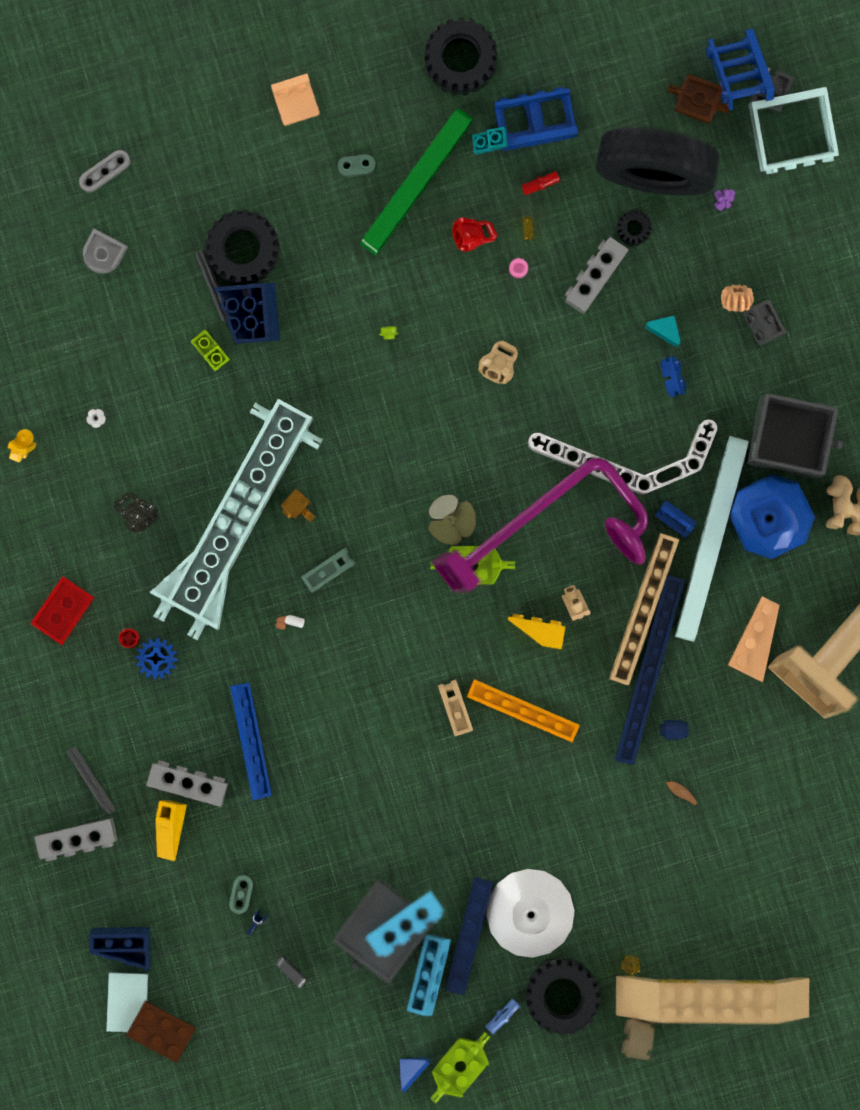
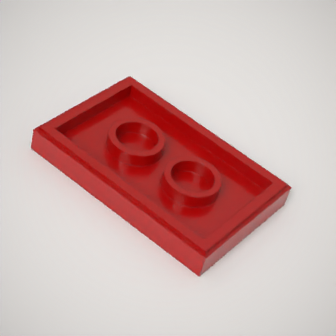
M62 576L30 624L63 645L95 597Z

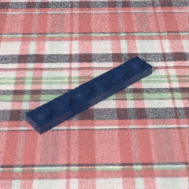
M474 877L445 989L447 991L465 995L494 884L492 881Z

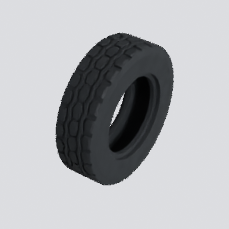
M625 127L609 130L601 136L596 170L602 177L613 183L639 191L674 196L700 195L708 193L714 188L720 155L718 150L709 143L689 135L655 128Z

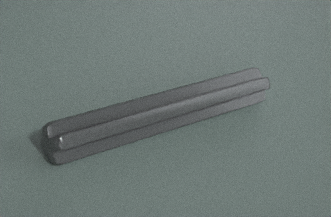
M199 251L195 253V256L223 323L228 322L226 313L220 305L222 301L220 294H216L214 289L219 287L212 267L205 251Z
M76 747L70 748L67 751V755L101 808L107 815L112 813L115 807Z

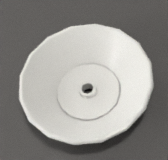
M525 869L513 872L497 883L490 896L486 917L490 933L501 947L515 955L534 958L549 954L564 943L572 929L574 907L570 893L559 879L545 871ZM528 912H534V917L529 918L527 916Z

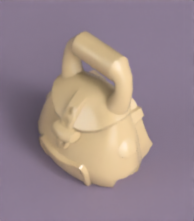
M503 340L495 343L491 352L483 356L479 361V371L482 376L498 384H506L510 381L514 374L513 364L518 356L516 347ZM498 347L508 351L513 355L508 356L505 353L500 352L498 350Z

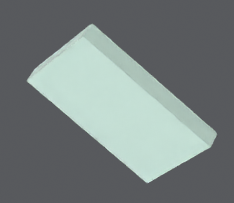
M109 972L107 1031H128L145 1000L147 1001L148 973Z

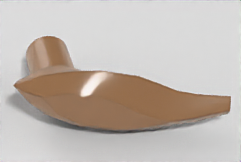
M674 781L666 782L668 788L675 795L688 800L694 805L697 804L695 798L684 786Z

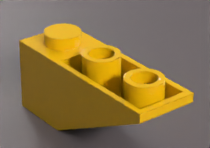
M512 614V617L508 616L507 620L541 646L562 649L566 627L561 626L562 622L550 620L549 624L543 623L542 618L531 617V620L523 619L524 615Z
M172 800L159 801L156 815L157 857L171 861L176 860L187 804Z

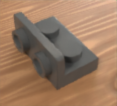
M769 299L743 312L745 320L759 346L787 333Z

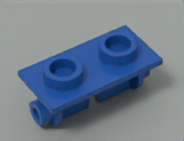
M677 357L661 360L662 364L660 366L663 377H671L670 380L665 381L667 394H670V397L678 396L677 392L678 394H685L686 383L684 378L681 377L680 371L682 366L680 361L677 360Z
M665 501L655 514V517L685 538L691 533L697 523L668 501Z

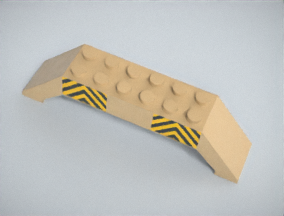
M616 976V1015L659 1023L777 1024L809 1017V978L789 977L774 981L656 980L635 976Z

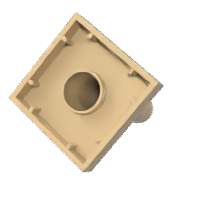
M860 604L813 658L800 646H797L778 655L768 666L776 676L824 719L848 711L857 700L836 678L860 650Z

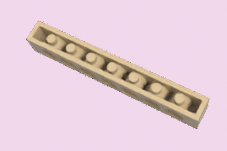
M662 533L658 535L609 676L610 680L629 686L679 539Z

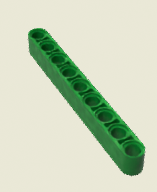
M459 108L455 110L360 242L362 247L375 256L379 253L474 120L471 116Z

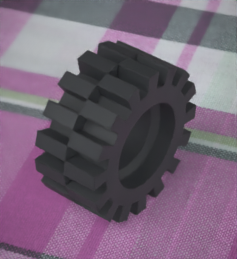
M633 209L629 212L626 211L620 217L616 229L617 235L620 237L619 239L623 240L624 244L638 246L649 237L652 223H650V218L646 216L645 212L641 213V210L635 211ZM631 221L639 222L641 232L637 235L630 234L627 230V224Z

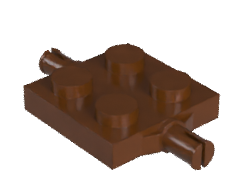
M687 74L681 88L671 84L668 87L667 92L678 95L675 112L710 124L713 114L717 110L727 114L729 112L728 106L720 103L722 89L717 84Z

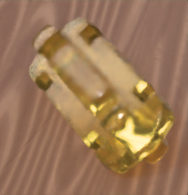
M524 217L522 219L524 222V240H533V218Z

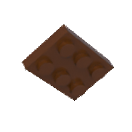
M145 1000L126 1036L177 1063L196 1027Z

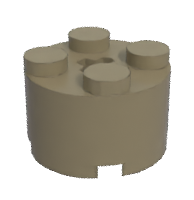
M630 1018V1020L625 1022L623 1033L627 1034L626 1040L622 1042L621 1053H624L625 1057L643 1060L650 1059V1055H647L648 1050H652L654 1028H650V1026H653L654 1022Z

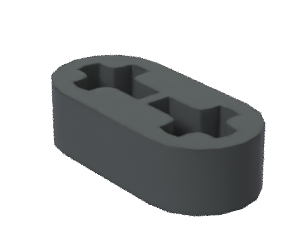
M281 956L275 962L278 968L298 987L302 988L308 982L307 978L284 956Z

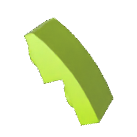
M206 329L190 340L214 371L230 360Z

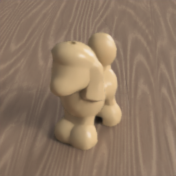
M837 475L833 478L832 485L827 488L828 495L833 496L834 516L827 520L826 527L830 529L843 528L844 519L851 517L852 523L848 526L847 533L860 535V487L856 492L858 502L853 504L850 500V495L853 491L852 483L847 477Z

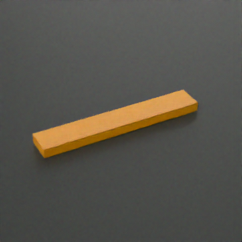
M475 679L467 694V697L572 743L580 726L577 723Z

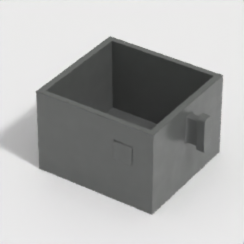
M769 393L764 394L758 400L745 465L812 479H819L825 476L830 448L833 447L839 450L843 445V441L832 440L839 408Z
M378 877L336 933L333 942L356 959L352 964L354 969L358 970L362 963L389 984L434 923L432 920L425 924L427 927L419 934L414 932L409 935L411 939L402 946L399 943L393 947L395 951L387 957H384V955L379 957L366 939V936L413 904V902ZM420 908L417 910V917L419 919H426L428 913ZM403 920L401 928L404 931H408L412 928V924L409 920ZM388 931L384 935L387 942L395 941L396 936L393 932Z

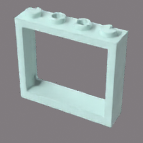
M827 87L774 97V100L766 101L765 99L748 104L761 172L766 171L767 174L778 172L777 168L785 167V170L797 168L796 164L801 163L804 164V167L815 164V160L822 159L823 163L834 161L833 157L839 155ZM818 97L828 152L767 164L757 110Z

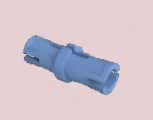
M512 998L502 1010L496 1012L497 1015L485 1027L494 1035L505 1022L508 1023L510 1021L509 1018L521 1006Z

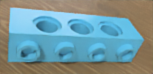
M429 891L367 935L366 939L379 957L381 955L387 957L395 951L393 949L395 945L399 943L402 946L411 939L409 935L414 932L419 934L427 928L426 923L431 920L434 923L443 917L441 913L444 909L433 893ZM418 909H426L428 917L426 919H419L417 917ZM403 920L411 922L412 928L410 930L404 931L401 928ZM388 931L393 932L396 936L395 941L387 942L384 937L385 933Z
M425 935L407 1011L422 1016L433 1015L451 939L437 935Z

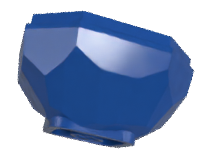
M774 474L738 490L729 513V519L745 551L770 560L805 544L815 519L799 483ZM769 514L774 518L771 522L766 519V516Z

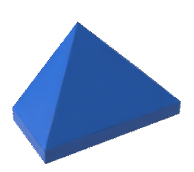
M429 1058L400 1059L401 1090L403 1092L410 1087L429 1065Z

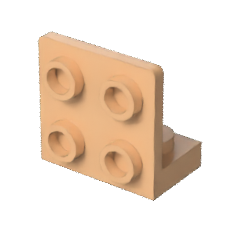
M308 74L271 85L284 126L320 114Z

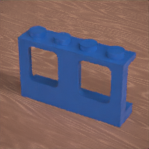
M565 87L556 88L553 92L548 93L546 91H538L532 96L521 94L516 96L515 99L510 100L508 97L500 98L494 104L498 128L506 127L503 110L506 108L524 106L529 129L527 131L510 134L506 130L507 147L502 148V151L577 138L578 136L570 99V89H565ZM561 99L566 122L560 125L545 126L540 106L541 102Z

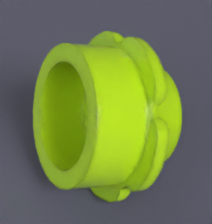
M396 326L381 327L379 335L383 336V339H395V335H398V332H396Z

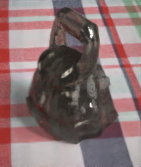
M126 492L114 501V507L124 518L125 526L134 533H142L155 523L158 518L156 506L144 499H139L134 493ZM130 498L133 499V502L128 504L124 509L119 507Z

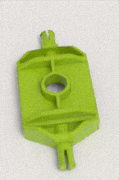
M451 546L449 552L458 550L461 556L465 558L479 546ZM494 549L477 562L478 568L474 573L481 580V583L478 585L494 584L501 570L515 569V566H508L515 565V561L501 560L496 549Z
M484 1032L476 1041L458 1038L432 1070L438 1086L437 1091L430 1097L432 1101L434 1100L437 1103L443 1094L463 1097V1094L484 1068L489 1065L483 1047L491 1038L490 1035ZM458 1061H463L466 1064V1068L463 1071H457L455 1064Z

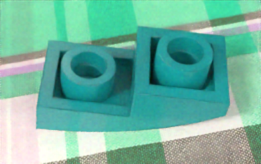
M506 127L489 129L484 133L473 134L474 154H483L507 147Z

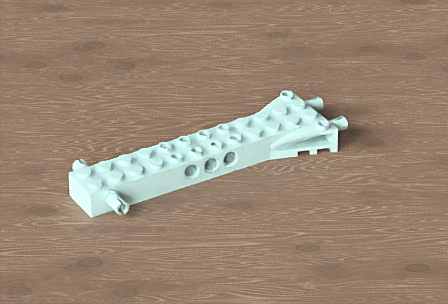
M279 399L271 410L255 402L253 405L255 409L252 408L250 414L264 420V425L196 549L171 574L165 577L157 587L149 592L159 597L162 601L153 615L155 618H159V620L164 622L171 607L174 606L194 617L195 621L187 635L193 636L196 640L199 639L205 625H210L219 630L229 571L300 442H305L318 450L320 445L313 441L320 444L323 441L322 438L308 432V428L313 420L311 416Z

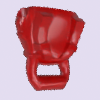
M461 217L454 222L452 227V236L455 244L463 252L475 250L478 246H482L483 243L493 242L498 236L493 223L488 221L477 222L475 219ZM482 226H486L489 238L485 237Z

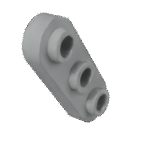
M123 150L113 152L80 176V187L86 192H94L127 169L130 165V157ZM123 158L124 162L118 164V159ZM104 169L108 170L107 175L102 174ZM88 180L93 181L91 186L86 185Z

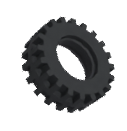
M246 209L239 212L232 210V213L228 215L223 214L220 220H215L214 226L208 231V238L205 242L206 255L214 271L223 280L230 281L235 285H248L253 282L256 284L259 282L258 280L268 277V273L275 268L280 250L278 237L265 217H261L257 212H248ZM238 230H248L254 233L260 242L258 256L247 264H237L231 261L225 252V242L228 236Z

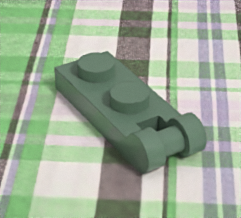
M347 548L342 549L301 577L311 593L356 564L355 560L351 559L348 555L349 551ZM340 558H342V560L345 563L341 567L337 562V560Z

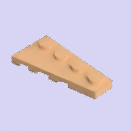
M763 596L760 598L728 666L763 682L779 604Z

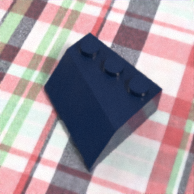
M275 283L214 288L216 294H220L222 299L220 305L228 318L227 323L235 344L280 341Z

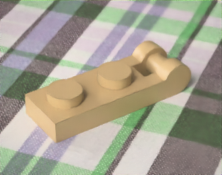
M456 679L452 680L449 684L438 685L454 735L458 736L473 731ZM454 690L455 696L448 698L447 692Z

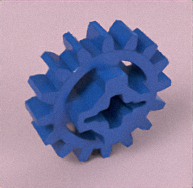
M157 638L156 642L153 639H149V644L142 643L144 649L138 648L141 655L136 656V659H140V662L136 665L142 666L140 672L146 671L147 678L152 674L154 680L158 678V675L164 679V673L171 675L170 668L176 669L173 662H177L178 659L174 658L173 655H176L177 651L171 650L174 646L173 644L167 646L168 640H164L161 643L160 638ZM154 646L153 651L149 655L145 654L149 648ZM162 647L167 650L169 656H165L162 652ZM158 653V657L165 658V660L158 661L156 664V661L149 659V657L156 656ZM145 661L150 663L152 670L146 666ZM164 663H168L167 667L160 671L161 666Z

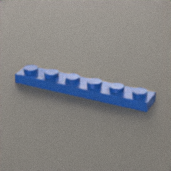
M250 683L230 686L252 800L272 796Z

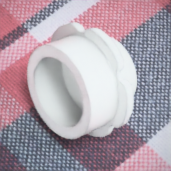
M100 409L90 410L86 418L87 423L94 428L100 427L105 422L104 412Z

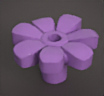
M724 189L722 192L717 190L715 197L718 201L714 206L719 211L724 208L728 209L731 206L730 202L735 198V191L732 189Z

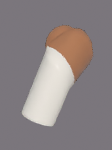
M293 615L281 616L277 618L275 626L282 630L286 628V624L302 628L305 620Z

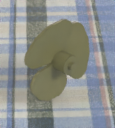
M453 494L442 495L432 503L429 508L430 516L433 519L441 520L432 521L429 524V532L435 539L444 544L457 545L461 542L462 536L469 537L473 534L476 526V513L473 505L468 501L462 502L458 507V498Z

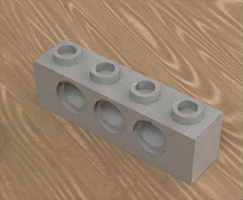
M611 237L607 241L603 239L597 248L600 250L597 256H591L587 262L589 266L585 272L582 270L576 278L578 283L575 287L570 286L565 294L567 296L565 302L583 315L629 250ZM601 256H610L611 262L608 264L603 263ZM593 270L598 271L600 278L593 279L590 276V272ZM587 286L589 293L583 295L580 293L579 288Z
M158 760V763L152 764L146 786L220 807L223 805L229 784L224 782V778L214 776L213 779L208 778L206 773L195 771V774L187 772L188 768L178 765L176 768L169 767L170 763ZM167 772H171L174 775L172 783L165 780ZM186 777L191 778L193 781L191 788H187L183 784V780ZM203 783L211 785L212 790L210 793L203 792Z
M113 818L35 836L39 859L45 858L46 862L57 859V855L64 854V857L76 855L75 851L82 849L83 853L94 851V847L102 845V848L114 846L113 842L118 840ZM92 831L99 832V841H94L91 838ZM74 835H77L81 838V844L79 846L75 845L72 842V838ZM55 840L62 842L61 850L54 848L53 843Z

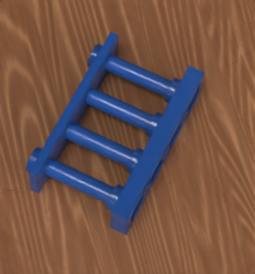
M753 29L745 31V39L743 41L715 47L713 39H709L706 55L708 59L712 60L722 89V101L724 104L727 103L729 110H733V99L758 93L764 94L766 101L774 100V85ZM745 49L749 52L748 56L720 62L718 56L719 54ZM750 63V65L754 66L753 71L726 77L724 69ZM753 78L759 80L758 86L731 92L728 85Z

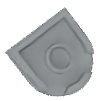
M93 229L84 245L83 259L91 271L106 274L117 268L128 246Z

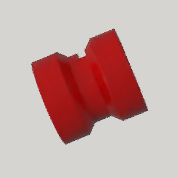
M125 629L119 634V642L123 647L133 648L139 644L140 635L134 629Z

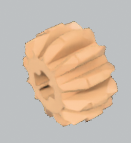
M732 284L722 290L721 300L723 308L728 311H735L736 313L737 311L749 310L753 305L754 296L752 289L747 288L746 285Z

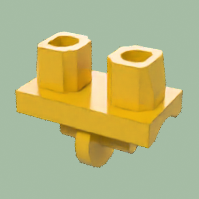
M23 429L17 433L14 440L9 442L7 448L12 449L9 456L10 459L21 462L22 458H26L28 453L35 449L37 443L33 442L34 437L31 431Z

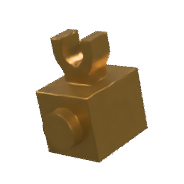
M297 489L281 504V507L284 508L281 512L289 519L292 517L297 519L302 514L311 523L316 518L307 509L311 502Z

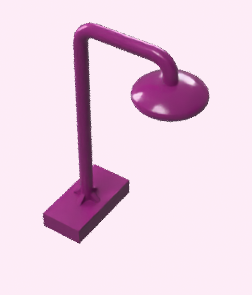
M594 458L578 467L465 558L457 550L442 553L431 563L454 593L471 591L481 583V580L471 569L473 565L594 470H601L607 476L637 517V522L633 528L624 521L613 517L607 518L604 523L605 529L615 546L627 559L637 565L645 562V549L640 536L647 528L648 514L613 465L604 459Z

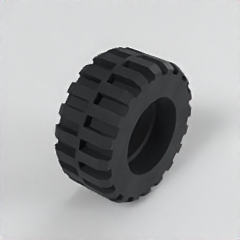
M452 18L447 20L446 24H439L437 30L431 32L430 38L427 39L425 45L424 62L429 78L433 79L436 87L440 86L444 92L451 91L452 95H457V93L468 95L470 91H473V93L479 91V87H484L488 80L492 78L497 61L495 40H492L490 31L484 30V25L481 23L479 25L475 24L473 19H469L468 22L464 21V18H458V21H453ZM464 41L473 45L479 55L477 65L467 72L450 70L443 62V52L449 44Z
M555 958L553 961L548 960L544 962L545 964L542 966L539 965L535 969L534 974H531L529 983L526 986V1003L533 1020L538 1023L539 1027L546 1029L552 1034L558 1033L565 1036V1033L572 1035L576 1034L577 1030H584L588 1023L591 1024L594 1020V1015L598 1013L600 1003L599 986L591 971L583 966L582 963L575 962L570 958ZM560 978L572 980L578 985L581 992V1000L578 1007L567 1014H557L551 1011L546 1005L544 998L548 985Z

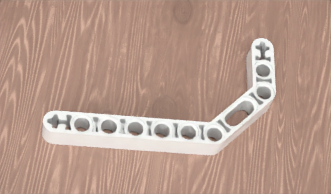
M713 420L703 421L698 426L686 458L649 474L642 475L613 462H608L613 465L620 476L623 473L630 475L631 480L626 484L633 492L642 495L701 470L717 432V425ZM710 425L709 429L712 431L708 432L706 437L703 438L702 436L706 430L703 427ZM541 433L532 434L528 440V446L532 451L576 469L584 464L587 459L600 458ZM540 438V443L543 444L549 441L546 451L542 450L544 448L543 445L535 447L532 439ZM697 442L704 443V451L700 452L696 449ZM551 445L559 446L560 452L552 454L549 450ZM575 452L578 458L572 462L568 460L567 454ZM694 459L697 461V469L689 467V460ZM678 467L680 469L679 477L659 483L656 479L658 473L669 468ZM594 470L590 473L610 482L601 470ZM641 480L648 483L647 490L639 488L638 484Z

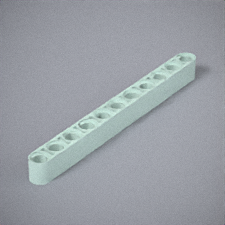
M733 436L728 438L675 637L692 642L696 638L749 442L747 440Z

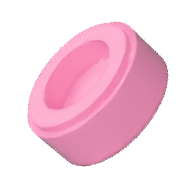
M514 259L509 265V272L514 278H522L528 272V264L523 259Z

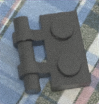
M777 70L774 77L770 76L774 85V97L788 95L794 77ZM764 94L752 95L749 102L758 101L759 98L765 100ZM784 104L765 109L779 114Z

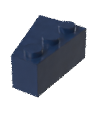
M150 927L92 928L89 934L90 954L110 960H118L126 965H134L149 971L151 967Z

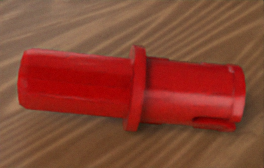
M554 171L542 177L537 176V179L523 184V193L529 195L541 189L544 191L546 187L559 183L560 180L557 172Z

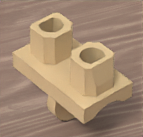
M574 585L565 588V595H562V600L572 621L582 619L584 615H589V608L580 590H576Z

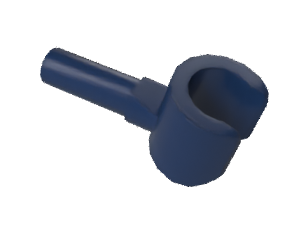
M261 909L253 915V924L247 932L249 936H251L258 924H261L268 916L266 913L264 917H261L259 915Z

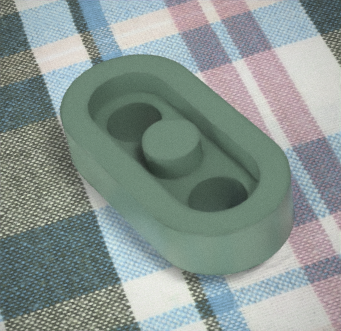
M368 154L341 158L337 167L339 173L344 177L368 175L375 170V160ZM364 161L369 162L367 167L362 165ZM349 163L351 166L349 169H345L343 167L344 164Z
M247 875L238 876L233 884L229 906L236 914L244 913L249 907L253 881ZM241 881H245L247 883L246 888L241 887ZM241 900L243 902V906H237L236 901Z

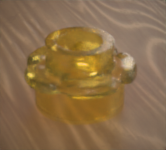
M631 955L626 956L621 965L622 969L629 975L637 973L641 967L639 965L640 960L636 956L632 957Z

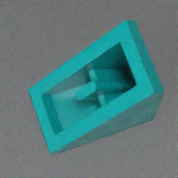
M674 316L649 321L644 327L676 348L681 342Z

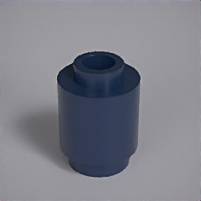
M664 720V724H660V735L664 736L666 740H683V738H688V722H683V720Z

